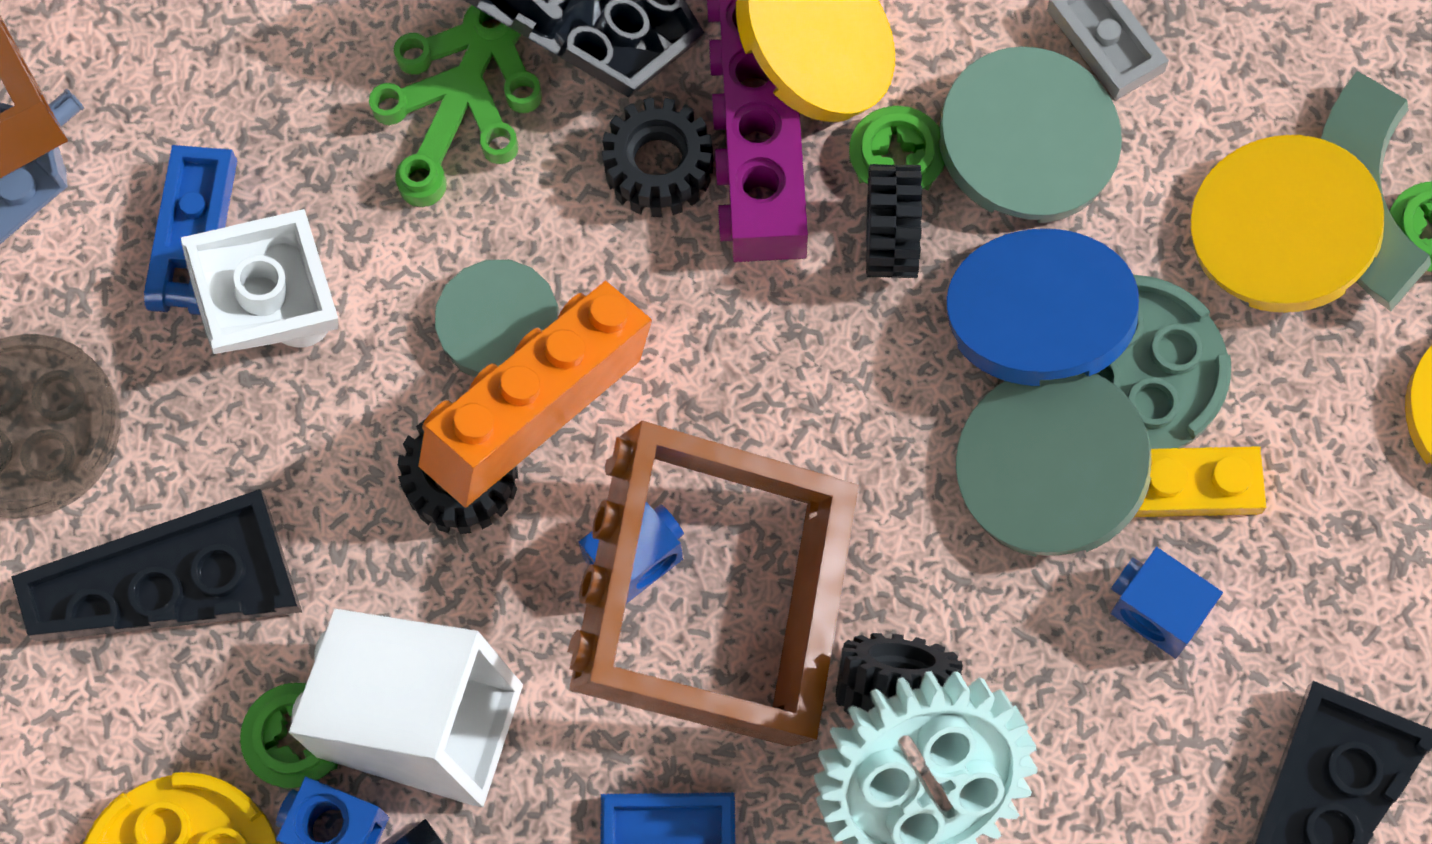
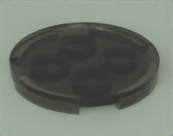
M21 334L0 339V517L12 519L38 517L60 510L73 503L100 479L115 453L121 427L120 406L115 389L102 368L81 348L63 339L41 334Z

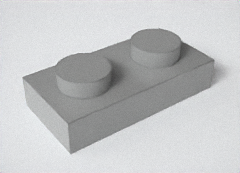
M1049 0L1047 12L1115 101L1165 72L1169 60L1122 0Z

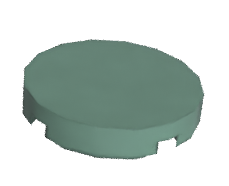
M484 260L462 269L445 285L436 304L435 330L445 354L451 359L452 363L463 373L476 377L489 364L495 363L497 366H500L514 354L517 345L526 334L538 327L542 330L546 329L558 319L560 312L549 283L533 268L513 260Z

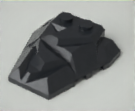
M464 0L628 98L695 45L705 33L685 0Z

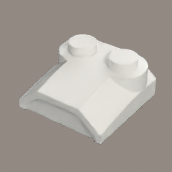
M304 209L181 237L191 284L213 354L280 342L291 347H308L321 341L328 331L338 329V315Z

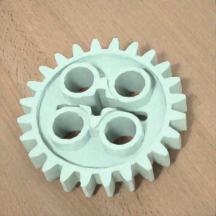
M932 671L925 673L920 688L911 690L908 682L903 677L899 678L896 685V696L888 699L877 689L871 691L872 701L875 706L873 709L866 712L851 706L848 711L855 725L851 729L832 727L830 730L838 749L819 751L818 756L825 771L815 774L814 781L820 793L816 797V802L835 842L842 841L843 844H977L976 838L982 834L999 839L1001 833L995 824L999 817L1005 819H1017L1019 817V813L1011 799L1030 797L1032 793L1024 779L1037 773V767L1030 757V754L1037 750L1027 731L1029 727L1017 707L1011 705L1005 693L1001 689L992 693L985 680L980 677L967 687L961 674L954 671L947 679L945 685L940 687ZM909 736L935 780L940 783L953 807L950 810L943 811L939 807L918 769L912 765L905 749L898 741L899 738Z

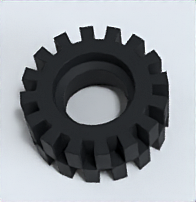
M654 98L643 99L644 111L638 112L634 103L624 107L625 120L615 115L609 122L611 133H604L602 157L606 181L610 190L614 188L615 198L622 205L627 200L630 201L631 211L641 215L643 208L649 207L651 209V217H662V208L670 207L672 215L683 212L682 202L687 200L691 206L695 205L700 200L699 190L701 189L706 192L710 185V173L713 174L711 134L707 135V124L702 117L694 121V109L684 104L681 111L677 112L674 99L664 98L663 109L655 108ZM664 140L674 144L681 152L682 158L674 171L663 175H650L642 172L637 167L634 161L635 155L639 148L647 142Z
M870 164L866 215L867 277H918L921 253L920 239L922 234L921 165Z
M423 420L416 426L419 436L414 439L408 435L405 439L403 446L406 450V455H399L397 465L401 472V476H398L401 488L412 509L417 512L420 519L427 525L432 522L439 531L449 533L450 527L457 528L460 534L471 533L470 526L480 523L482 530L492 525L490 517L495 513L502 517L508 510L507 499H514L517 491L515 479H519L518 467L515 466L467 508H464L449 493L440 489L435 481L419 467L424 435L422 426L425 420Z
M871 633L870 639L863 635H858L854 637L853 641L847 640L844 642L842 647L835 693L836 703L838 706H844V712L850 715L848 709L851 706L869 712L875 707L871 691L877 689L890 699L897 695L896 685L899 678L903 677L908 682L911 690L919 689L925 673L932 671L940 687H943L954 671L962 674L963 664L962 661L958 660V655L954 652H945V647L937 643L927 646L926 640L915 637L913 641L904 640V635L893 633L892 638H885L882 633Z

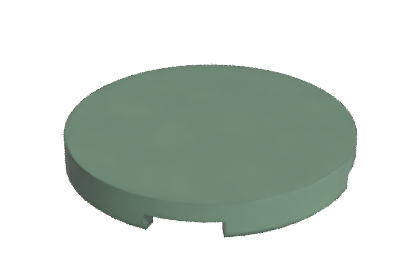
M1010 47L984 55L961 72L950 88L943 104L940 117V139L938 142L940 153L950 176L957 186L980 207L991 213L996 210L1013 217L1037 220L1038 223H1048L1062 220L1080 212L1098 197L1116 170L1121 153L1122 134L1119 116L1114 103L1102 84L1087 69L1072 59L1050 50L1035 47Z
M1134 275L1139 293L1138 324L1135 334L1119 358L1096 374L1116 385L1133 402L1147 429L1151 449L1183 448L1202 435L1219 413L1229 390L1231 356L1227 354L1222 335L1209 316L1210 311L1201 301L1173 283L1154 277Z
M1081 373L1067 378L1040 380V386H1027L1008 381L1002 382L991 390L970 414L962 430L956 454V473L959 489L973 517L992 538L1002 545L1019 553L1034 557L1037 555H1066L1082 550L1088 552L1110 541L1137 514L1144 502L1151 481L1150 439L1140 413L1123 391L1097 374L1087 377L1085 373Z

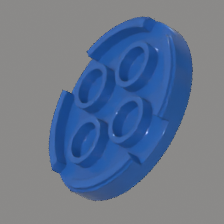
M1045 228L1022 230L1000 236L985 243L960 264L950 281L947 292L949 326L958 343L960 352L980 370L1015 384L1040 386V380L1067 378L1081 373H1085L1087 377H1090L1119 358L1130 344L1138 324V287L1134 275L1126 262L1105 244L1083 234L1067 230Z

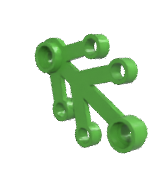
M472 5L466 11L461 25L428 38L418 33H407L399 37L394 45V55L397 64L407 74H421L430 67L432 61L466 50L459 66L404 88H400L393 83H383L376 86L369 96V104L375 119L384 125L397 124L408 113L442 100L418 153L405 158L398 165L395 173V181L401 197L412 206H431L443 197L447 181L441 163L468 106L481 132L480 144L485 158L494 164H505L513 160L517 155L519 146L516 133L509 124L502 121L483 79L492 56L505 79L504 92L506 101L512 110L518 113H529L534 111L542 101L540 82L534 74L526 71L515 47L521 34L503 23H500L495 28L483 27V22L495 18ZM418 48L423 50V53L416 59H406L403 57L406 51ZM522 86L533 89L532 94L526 98H518L513 95L514 91ZM394 98L399 101L393 109L382 110L379 108V105L385 99ZM497 137H505L510 140L509 144L503 149L489 147L490 142ZM426 169L430 171L428 177L422 181L416 182L409 179L410 174L415 170Z

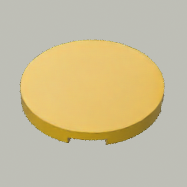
M878 0L736 1L737 27L745 53L754 54L763 72L776 86L773 94L790 108L816 120L841 122L865 112L877 104L886 94L894 75L895 45L887 16Z
M1279 135L1262 138L1228 154L1211 169L1203 180L1195 196L1191 212V234L1198 262L1209 280H1213L1218 286L1236 298L1248 302L1249 307L1281 313L1314 309L1345 295L1346 289L1354 284L1365 273L1374 258H1377L1384 234V206L1381 193L1375 179L1365 165L1346 149L1334 143L1304 135Z
M178 772L172 773L170 776L148 781L126 794L121 793L94 821L83 844H278V841L276 840L277 837L273 827L264 812L249 796L238 788L210 775Z

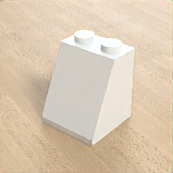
M334 609L327 630L321 634L317 641L314 655L315 662L304 692L297 697L294 703L289 733L317 758L469 805L484 807L523 687L520 680L478 631Z

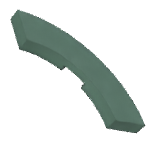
M1356 71L1331 109L1321 139L1334 143L1353 154L1365 165L1378 185L1384 206L1383 240L1377 258H1374L1371 265L1356 282L1373 299L1389 311H1392L1431 266L1430 255L1416 246L1396 224L1388 210L1381 185V173L1386 149L1395 129L1409 111L1407 99L1361 72Z

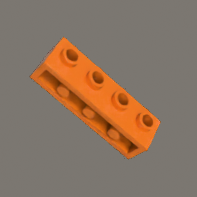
M606 280L587 296L583 293H578L566 303L556 321L544 330L539 327L531 330L519 342L514 354L500 366H497L495 363L489 364L474 378L469 390L453 403L450 400L441 402L430 412L422 426L424 435L419 467L464 508H467L641 360L652 319Z

